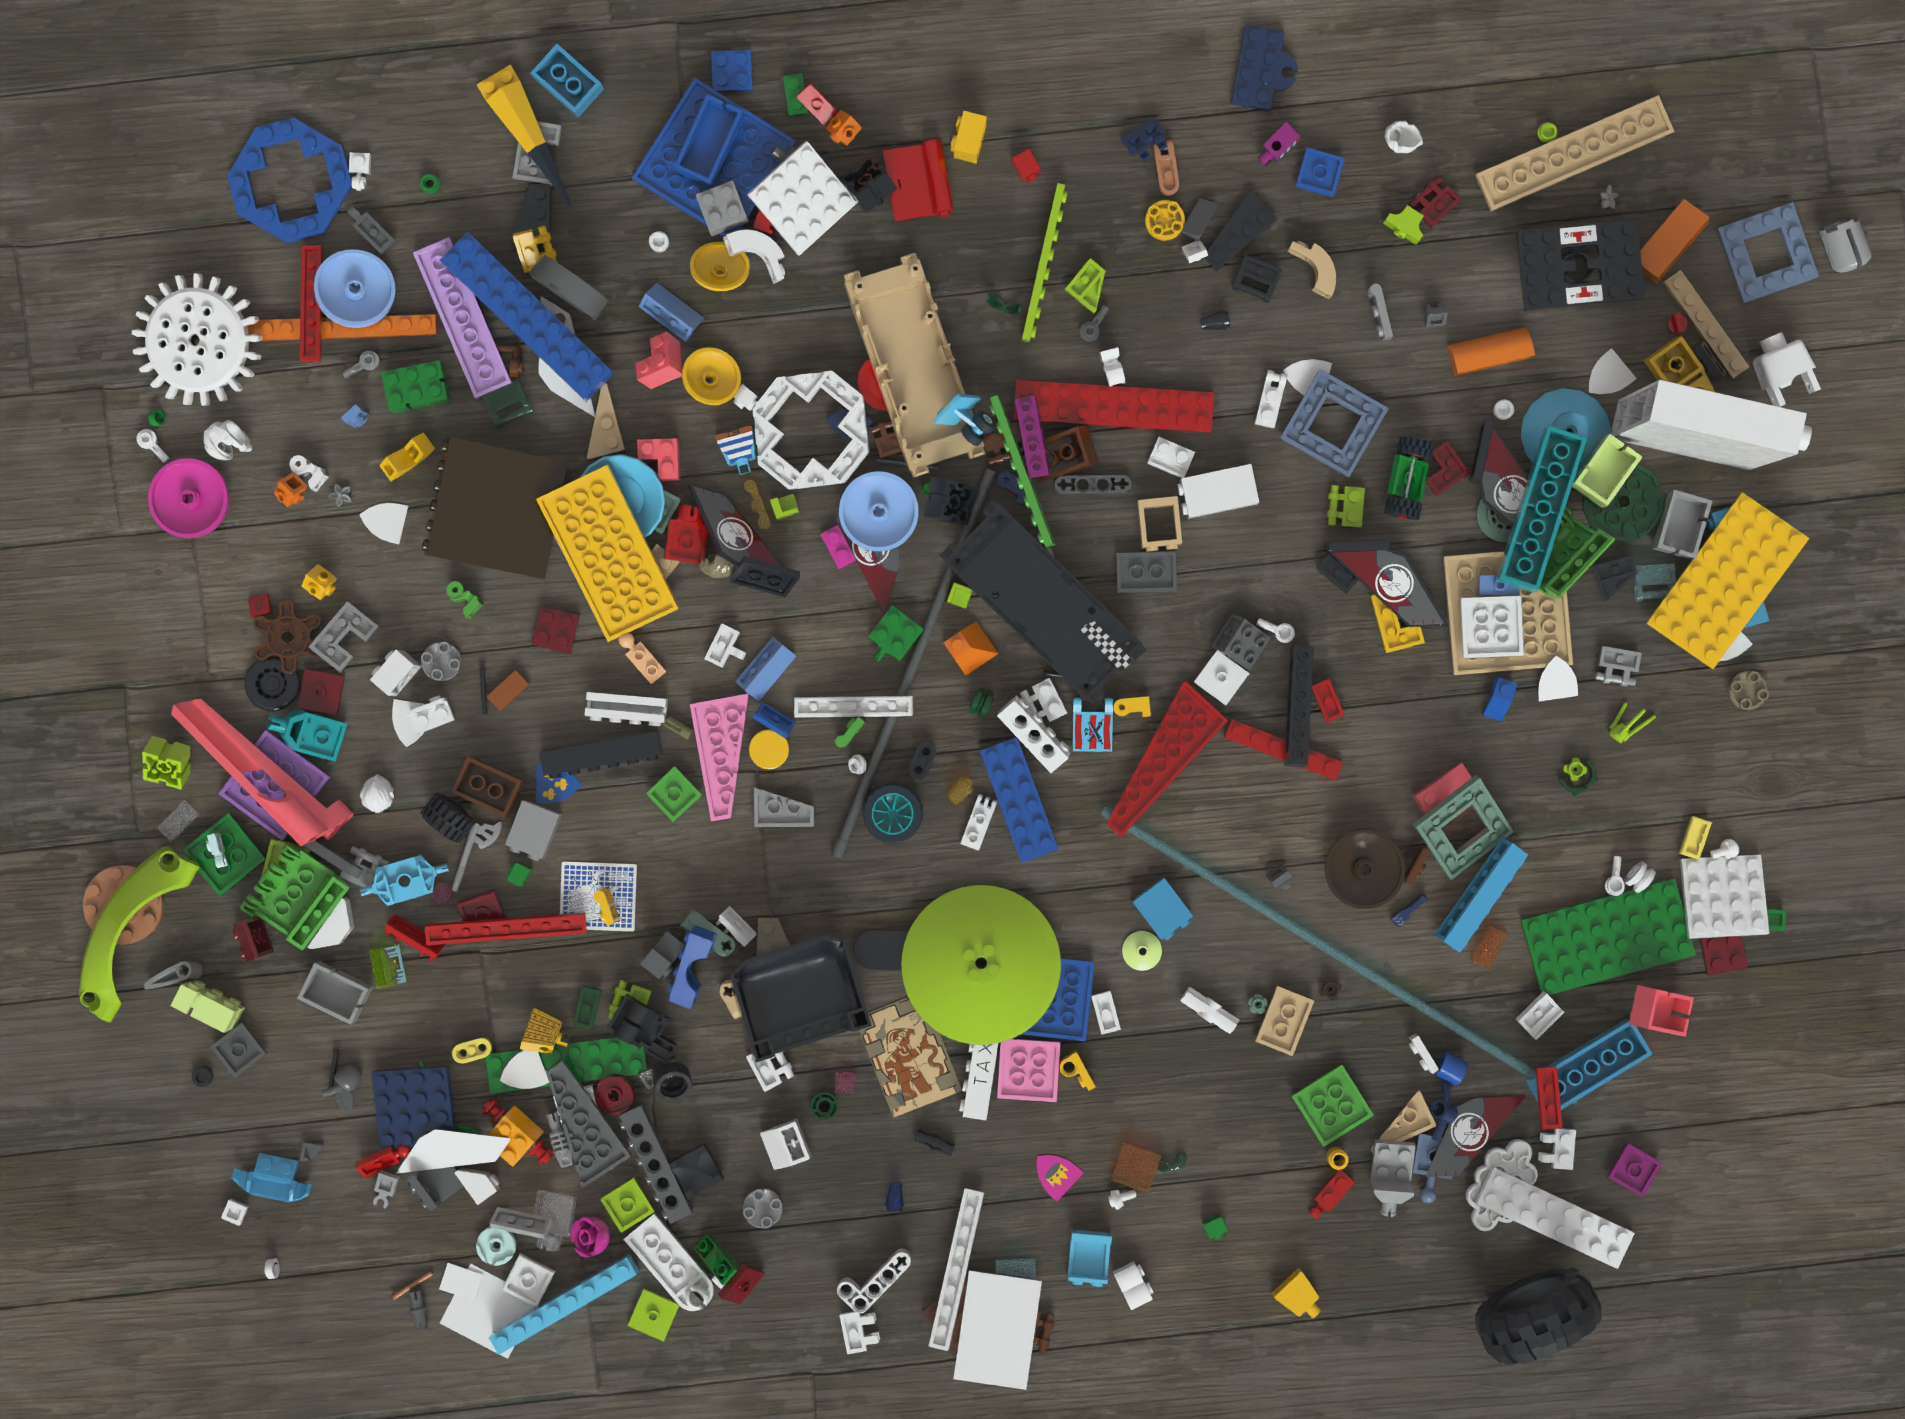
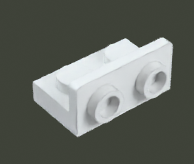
M436 696L429 699L430 703L426 705L418 703L410 707L411 710L407 714L411 717L417 734L455 720L447 698Z

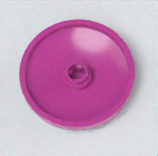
M185 458L168 463L157 472L149 487L148 504L154 520L163 530L178 537L198 538L211 533L222 523L229 508L230 497L225 479L212 465L198 459Z

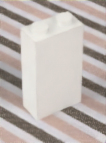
M1251 464L1181 478L1180 484H1177L1179 496L1183 495L1184 503H1181L1183 515H1187L1188 519L1259 504Z

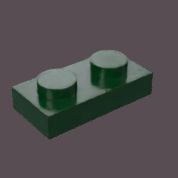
M582 986L573 1021L574 1026L593 1029L602 990Z

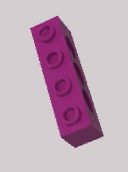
M1029 396L1015 399L1029 478L1051 475L1037 397Z

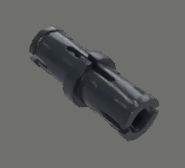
M921 1129L918 1130L914 1139L915 1142L930 1147V1150L934 1151L935 1149L949 1156L952 1155L956 1145L939 1138L940 1136L938 1135L934 1136Z

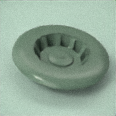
M1481 499L1477 509V520L1481 530L1495 541L1508 542L1512 527L1510 526V529L1506 530V526L1509 525L1494 512L1491 515V509Z

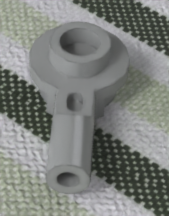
M373 351L363 352L359 363L343 371V376L347 379L362 369L370 371L376 369L380 361L379 356Z

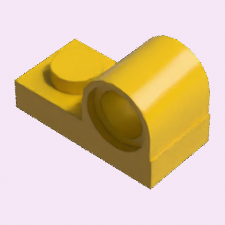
M1076 1050L1060 1060L1059 1068L1064 1076L1072 1077L1079 1073L1080 1076L1077 1079L1082 1088L1087 1087L1088 1091L1095 1088V1084ZM1066 1062H1072L1074 1068L1071 1071H1065L1063 1065Z

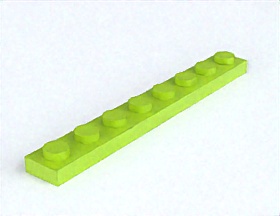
M1057 183L1022 336V341L1030 342V338H1035L1037 326H1033L1035 318L1039 319L1041 307H1038L1039 299H1044L1046 290L1042 285L1044 280H1048L1050 268H1047L1048 260L1052 261L1055 249H1051L1053 241L1057 242L1059 230L1055 228L1057 222L1062 220L1063 210H1060L1061 202H1066L1068 191H1064L1065 185Z

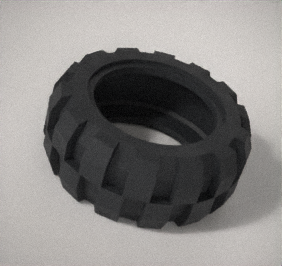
M1576 1268L1552 1269L1512 1283L1490 1296L1487 1301L1478 1307L1476 1312V1330L1486 1352L1499 1363L1503 1362L1505 1365H1514L1521 1362L1527 1363L1558 1353L1560 1350L1579 1342L1584 1336L1589 1335L1601 1321V1304L1591 1281Z

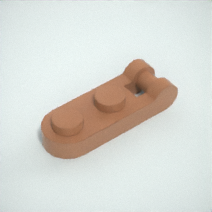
M1166 140L1167 148L1162 151L1167 150L1168 155L1161 156L1157 145L1152 142L1159 189L1164 195L1172 196L1179 189L1173 140Z

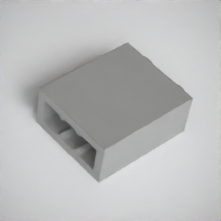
M522 800L505 845L509 846V850L520 854L522 851L527 853V857L536 861H539V858L544 859L562 814L528 800Z

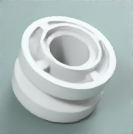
M1643 861L1636 864L1628 872L1624 881L1628 886L1634 885L1633 890L1637 893L1646 889L1656 874V871L1652 868L1646 869L1647 864Z

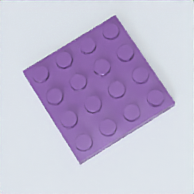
M268 730L264 731L255 744L261 752L314 798L317 797L331 778V776L300 753L289 748L281 739ZM264 770L242 773L262 795L271 799H282L286 796L285 791ZM231 776L219 795L284 841L289 834Z

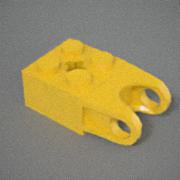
M1682 336L1675 337L1643 360L1657 381L1661 380L1692 388L1697 387L1701 390L1715 393L1704 371V367ZM1672 361H1676L1677 364L1674 365L1676 368H1671Z

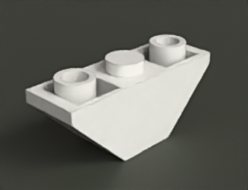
M344 897L339 901L330 916L322 924L320 930L310 940L311 943L308 945V948L315 949L338 945L345 941L354 928L349 898Z

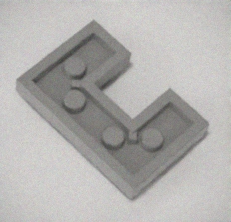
M538 122L546 144L559 146L562 126ZM518 142L512 178L552 185Z
M347 601L309 645V648L341 673L353 659L352 655L338 645L351 630L367 642L379 626Z

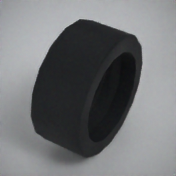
M673 1062L662 1065L656 1070L653 1076V1084L658 1097L666 1101H678L690 1093L692 1079L686 1066ZM670 1076L684 1078V1081L674 1088H666L661 1085Z

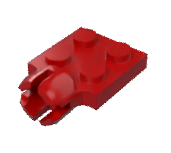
M689 504L680 505L677 519H669L663 559L698 565L704 559L708 531L706 526L702 524V517L697 506L694 507Z

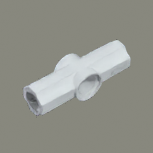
M1188 987L1180 999L1181 1002L1195 1010L1199 1016L1210 1023L1213 1022L1229 1034H1231L1239 1022L1238 1018L1224 1010L1217 1002L1209 997H1204L1191 987Z

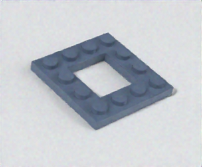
M1793 202L1716 229L1742 304L1819 277ZM1779 229L1791 266L1756 277L1744 240Z
M1319 369L1280 439L1349 478L1389 408ZM1326 397L1361 416L1342 450L1308 431Z

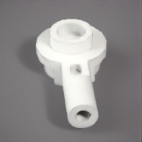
M143 429L138 433L137 443L139 446L151 449L164 464L170 460L167 454L157 445L158 441L155 432Z
M1261 618L1257 621V626L1275 633L1277 640L1282 643L1292 641L1295 636V630L1290 624L1283 623L1277 626Z
M1620 856L1613 857L1612 877L1608 878L1605 882L1606 892L1613 896L1622 894L1625 889V883L1620 877L1622 858Z

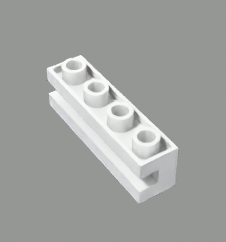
M587 692L586 694L587 708H585V716H590V720L602 721V717L610 718L609 722L621 723L622 719H627L629 724L641 725V721H649L650 726H661V723L666 722L668 699Z

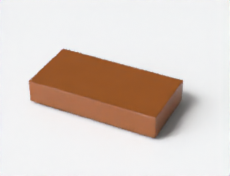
M515 670L487 698L499 711H502L530 684Z

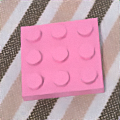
M1011 1039L1001 1042L997 1098L1057 1102L1060 1042Z

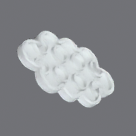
M1514 1139L1508 1143L1505 1149L1500 1147L1489 1149L1484 1157V1165L1479 1166L1475 1170V1183L1468 1187L1466 1200L1474 1207L1471 1220L1479 1230L1489 1231L1497 1225L1498 1221L1504 1223L1513 1221L1475 1203L1492 1166L1533 1185L1538 1177L1537 1169L1529 1162L1532 1157V1149L1524 1140Z

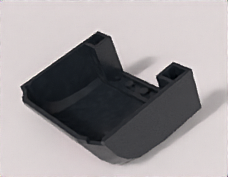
M824 935L746 959L730 974L738 1012L753 1061L756 1063L776 1057L775 1054L846 1031L854 1032L872 1026L846 939Z

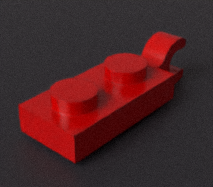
M1337 1170L1313 1199L1317 1203L1308 1213L1317 1220L1324 1209L1330 1212L1355 1182L1342 1170Z

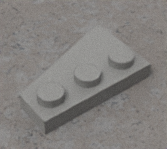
M754 787V827H814V806Z

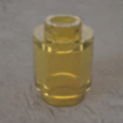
M959 776L948 788L946 797L955 805L963 803L974 790L972 786L974 782L967 776H964V778Z

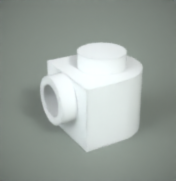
M742 384L735 394L733 402L741 409L745 406L749 411H752L759 397Z

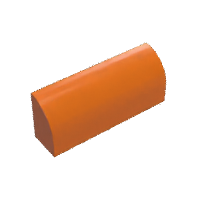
M1683 199L1640 250L1643 274L1658 284L1708 225L1710 217Z
M1526 327L1447 345L1454 376L1535 356L1532 339Z

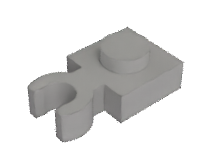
M382 1170L379 1172L374 1191L379 1192V1194L373 1200L374 1205L379 1202V1199L384 1201L383 1208L390 1204L389 1196L393 1197L395 1195L400 1176Z

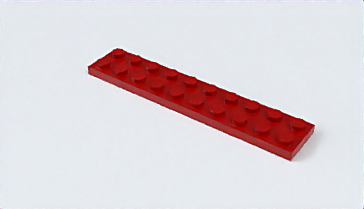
M1016 380L1015 399L1036 396L1042 422L1212 432L1214 392ZM1015 404L1014 420L1019 421Z

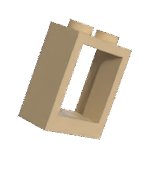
M1178 496L1138 500L1137 510L1141 549H1146V552L1158 551V547L1165 546L1166 550L1178 549V545L1182 544ZM1173 506L1176 539L1147 542L1144 509Z

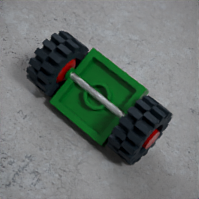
M1399 437L1396 453L1400 455L1395 454L1387 494L1400 498L1387 497L1384 514L1408 520H1420L1423 505L1420 502L1423 496L1429 463L1417 459L1432 460L1434 442L1414 437Z

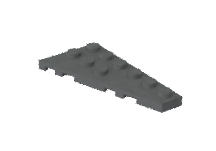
M563 1059L547 1069L546 1074L562 1120L568 1146L575 1162L576 1172L579 1175L581 1188H584L631 1157V1152Z

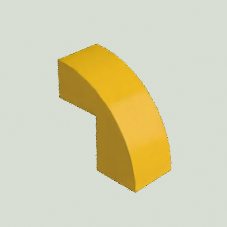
M422 433L412 438L403 449L387 456L379 466L388 479L393 481L422 462L434 451L435 447L427 436Z

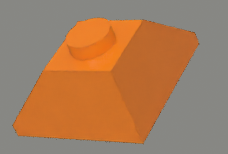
M977 621L944 642V645L966 676L999 654Z

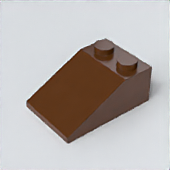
M1077 426L1045 438L1051 475L1039 477L1037 480L1038 483H1043L1099 464L1088 426Z

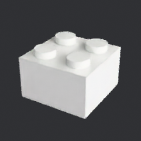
M403 650L390 651L384 658L386 662L382 666H377L371 673L373 677L370 681L388 696H397L422 667Z

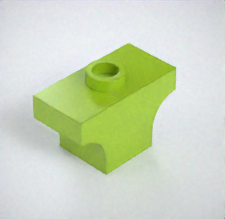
M1407 205L1400 214L1390 213L1383 224L1394 230V234L1399 238H1406L1416 245L1423 236L1419 229V223L1424 216Z

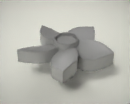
M1608 185L1606 192L1600 193L1602 208L1609 207L1615 209L1614 199L1618 194L1612 193V186Z
M335 484V492L331 493L328 497L336 499V505L339 508L343 501L352 502L351 498L347 495L351 487H344L342 489L339 485Z

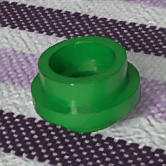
M426 174L420 180V187L425 193L434 194L440 188V181L434 174ZM433 181L434 185L430 188L427 187V183Z

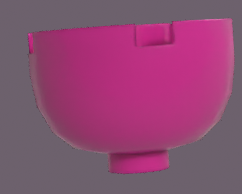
M594 1216L582 1217L575 1221L571 1229V1241H575V1251L582 1257H591L602 1253L610 1241L607 1224L602 1219Z

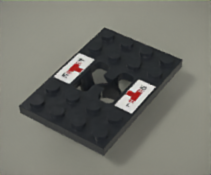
M1637 219L1516 232L1524 312L1645 299ZM1586 246H1595L1597 248V258L1591 259L1584 253ZM1570 248L1567 256L1562 259L1561 249ZM1573 256L1584 259L1588 272L1583 280L1573 281L1565 274L1568 271L1576 270L1575 260L1566 261L1567 258ZM1593 270H1598L1600 281L1588 282L1587 279L1590 278Z

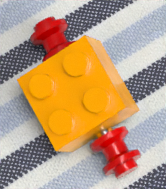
M489 1099L482 1107L485 1110L482 1114L484 1116L487 1114L492 1116L493 1124L498 1120L499 1123L487 1136L511 1138L500 1156L513 1167L529 1149H532L528 1155L537 1156L539 1158V1165L542 1162L547 1164L554 1156L551 1153L553 1149H546L543 1146L544 1141L542 1139L538 1144L536 1143L544 1131L515 1105L505 1115L504 1113L507 1111V1108L501 1109L497 1105V1099L494 1101Z

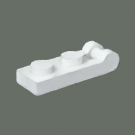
M1272 370L1267 371L1256 415V425L1275 428L1288 374L1281 373L1280 375ZM1271 382H1279L1278 388L1272 387Z

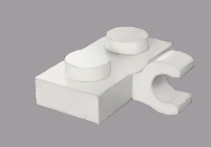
M721 624L704 659L722 668L730 654L743 660L746 652L734 647L740 632Z

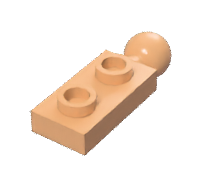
M631 633L621 635L619 637V644L623 648L630 650L625 655L650 684L667 672L641 641L635 645L634 636Z

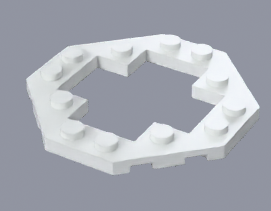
M833 371L777 377L753 407L758 465L790 490L845 483L869 453L864 396ZM822 388L849 410L838 427L850 436L852 440L829 470L812 458L800 473L772 450L784 433L771 424L770 420L793 391L809 403L818 390Z

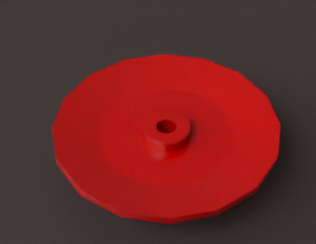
M869 359L863 364L858 374L857 385L859 393L864 396L865 402L878 410L887 411Z

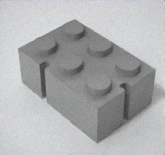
M1678 490L1668 491L1651 549L1668 554L1673 553L1672 555L1689 560L1695 559L1706 526L1705 521H1697L1698 519L1708 518L1713 501Z
M322 961L315 962L297 999L350 1025L356 1023L364 1007L362 1004L366 1003L374 986L340 970L335 972L336 968Z

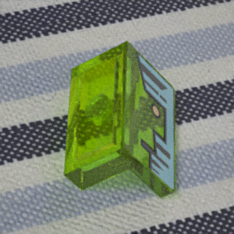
M399 944L369 950L377 989L407 983Z

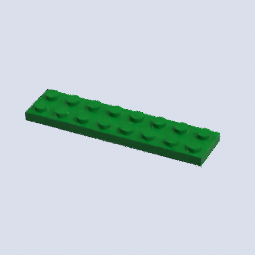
M617 1037L568 1043L567 1047L556 1044L551 1054L538 1052L545 1072L564 1059L579 1082L601 1080L613 1074L631 1076L648 1073L646 1053L643 1052L645 1046L642 1045L639 1050L633 1044H628ZM524 1050L495 1052L485 1057L490 1094L524 1090L509 1086L500 1081L503 1070L509 1061ZM547 1083L539 1087H547L550 1086V1084Z

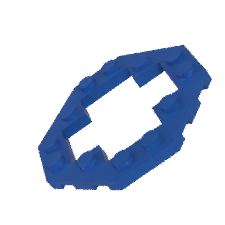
M295 118L255 127L227 175L237 214L287 244L325 234L330 227L329 224L333 217L340 210L343 200L352 189V177L349 173L344 147ZM299 139L305 157L320 153L324 154L333 189L314 194L318 209L317 214L282 222L276 204L257 208L248 172L267 168L262 148Z

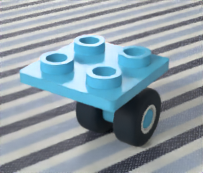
M954 395L950 399V403L945 408H942L933 420L935 424L957 425L963 419L967 424L961 429L962 435L969 443L975 446L980 445L984 441L983 432L990 434L996 428L995 421L986 412L978 411L975 415L971 413L970 410L981 400L977 395Z

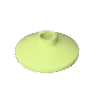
M1137 931L1130 934L1124 941L1122 954L1130 967L1143 971L1153 968L1159 962L1162 955V947L1154 934L1147 931ZM1140 948L1146 949L1144 955L1139 954Z

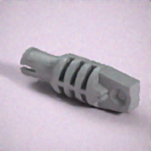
M554 1112L553 1116L552 1114H547L546 1117L551 1130L549 1138L560 1167L564 1168L573 1165L572 1154L558 1112Z

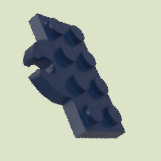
M1251 25L1245 26L1232 105L1270 111L1274 92H1282L1295 82L1296 77L1285 78L1282 75V70L1285 68L1292 70V72L1298 71L1294 58L1288 53L1281 51L1285 31Z

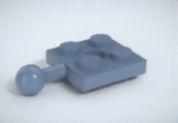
M1418 1134L1412 1173L1427 1175L1432 1163L1430 1154L1438 1150L1443 1139L1442 1136L1439 1142L1431 1139L1433 1135ZM1440 1176V1177H1439V1178H1445V1179H1451V1180H1452V1176ZM1427 1177L1426 1187L1420 1192L1421 1200L1425 1203H1432L1436 1199V1192L1433 1189L1435 1177Z

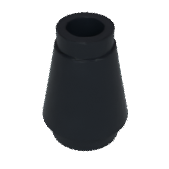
M1222 310L1201 318L1202 330H1226V328L1230 327L1228 311L1223 312Z

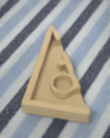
M607 383L600 390L587 454L588 460L625 451Z
M1420 1090L1414 1094L1378 1140L1402 1142L1437 1126ZM1374 1145L1371 1147L1372 1154L1374 1150Z

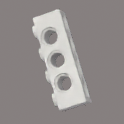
M1016 695L999 710L997 716L1050 773L1069 758V747L1055 737V732L1042 723V718L1036 712L1033 713L1029 709L1028 703L1023 698L1020 699ZM1023 715L1026 717L1027 721L1020 722L1018 721L1017 716ZM1038 730L1040 736L1035 737L1031 735L1030 731ZM1050 744L1053 746L1054 749L1052 751L1045 750L1044 745Z

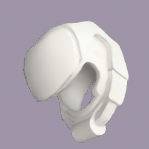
M226 420L223 423L215 422L204 431V447L207 453L216 459H233L232 445L239 448L242 452H250L252 450L248 436L231 420Z

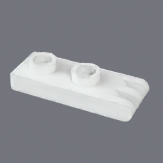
M979 794L960 843L978 851L998 801L994 799L991 806H988L990 797L986 796L984 804L980 803L983 797L982 794Z

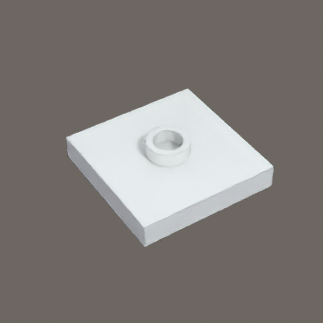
M1217 650L1194 683L1221 703L1227 705L1249 673Z
M520 1253L502 1290L537 1308L556 1271Z

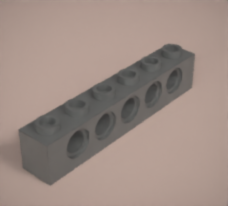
M644 1103L620 1114L619 1124L622 1130H626L629 1135L627 1137L628 1143L631 1148H635L638 1154L636 1155V1160L639 1166L643 1165L646 1171L644 1173L645 1179L654 1188L652 1193L656 1202L660 1201L663 1207L661 1212L664 1219L669 1220L671 1224L692 1214L694 1209L669 1166L670 1158ZM633 1124H641L643 1131L641 1133L635 1132ZM642 1142H649L651 1150H644L641 1146ZM650 1160H658L660 1167L657 1169L652 1168ZM661 1177L666 1178L668 1186H661L658 1179ZM667 1196H675L677 1203H668Z

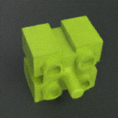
M151 736L142 751V760L145 763L143 779L155 783L164 781L166 786L182 789L191 774V763L188 762L190 759V746L179 742L169 744L164 738Z

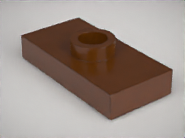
M1425 847L1419 848L1404 876L1403 882L1412 886L1417 875L1423 873L1426 867L1424 862L1430 853L1429 849Z

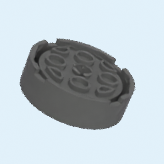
M544 254L540 256L529 272L533 279L594 321L609 302L607 298L585 281Z

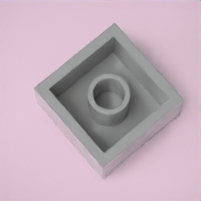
M733 181L696 194L711 236L749 222Z

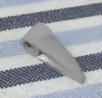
M180 962L149 979L143 984L145 990L175 984L186 979H198L202 975V966L199 962Z

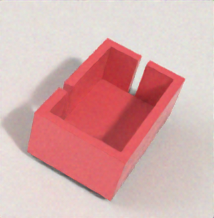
M1637 985L1629 1024L1686 1037L1689 1019L1671 1015V1012L1690 1015L1694 998Z

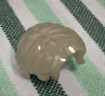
M718 553L710 554L708 559H702L700 563V570L712 578L728 577L736 568L735 565L719 556Z

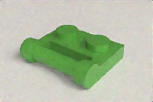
M861 717L857 719L852 718L846 726L848 728L847 732L836 738V745L838 747H846L866 721Z

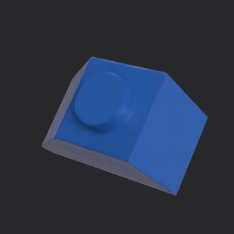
M1499 677L1494 678L1482 716L1502 721L1512 703L1518 683Z

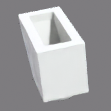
M461 1167L455 1172V1175L477 1205L500 1189V1182L497 1177L487 1171Z

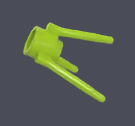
M1625 702L1614 722L1609 726L1611 729L1609 735L1620 744L1623 741L1626 742L1630 736L1649 724L1656 716L1652 715L1630 731L1629 728L1646 710L1642 709L1626 726L1622 723L1617 725L1627 706Z

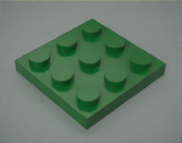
M231 813L226 814L182 850L189 859L200 865L198 871L218 896L225 894L266 860V856ZM221 834L228 866L216 867L215 857L206 845L207 835Z

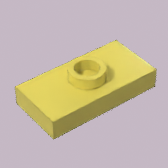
M1691 816L1679 854L1699 860L1712 822Z

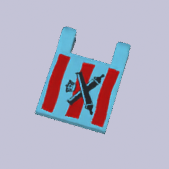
M1073 698L1072 751L1112 752L1113 699L1105 698V712H1081V698Z

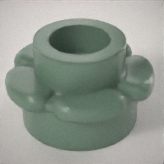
M1260 994L1250 997L1248 1000L1249 1010L1253 1013H1263L1268 1005L1266 998H1263Z

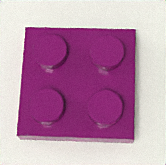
M1626 1142L1607 1177L1643 1198L1663 1163Z

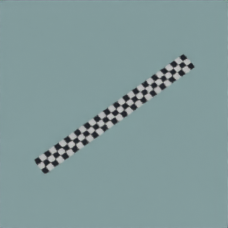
M1095 621L1079 627L1120 671L1132 662V659Z

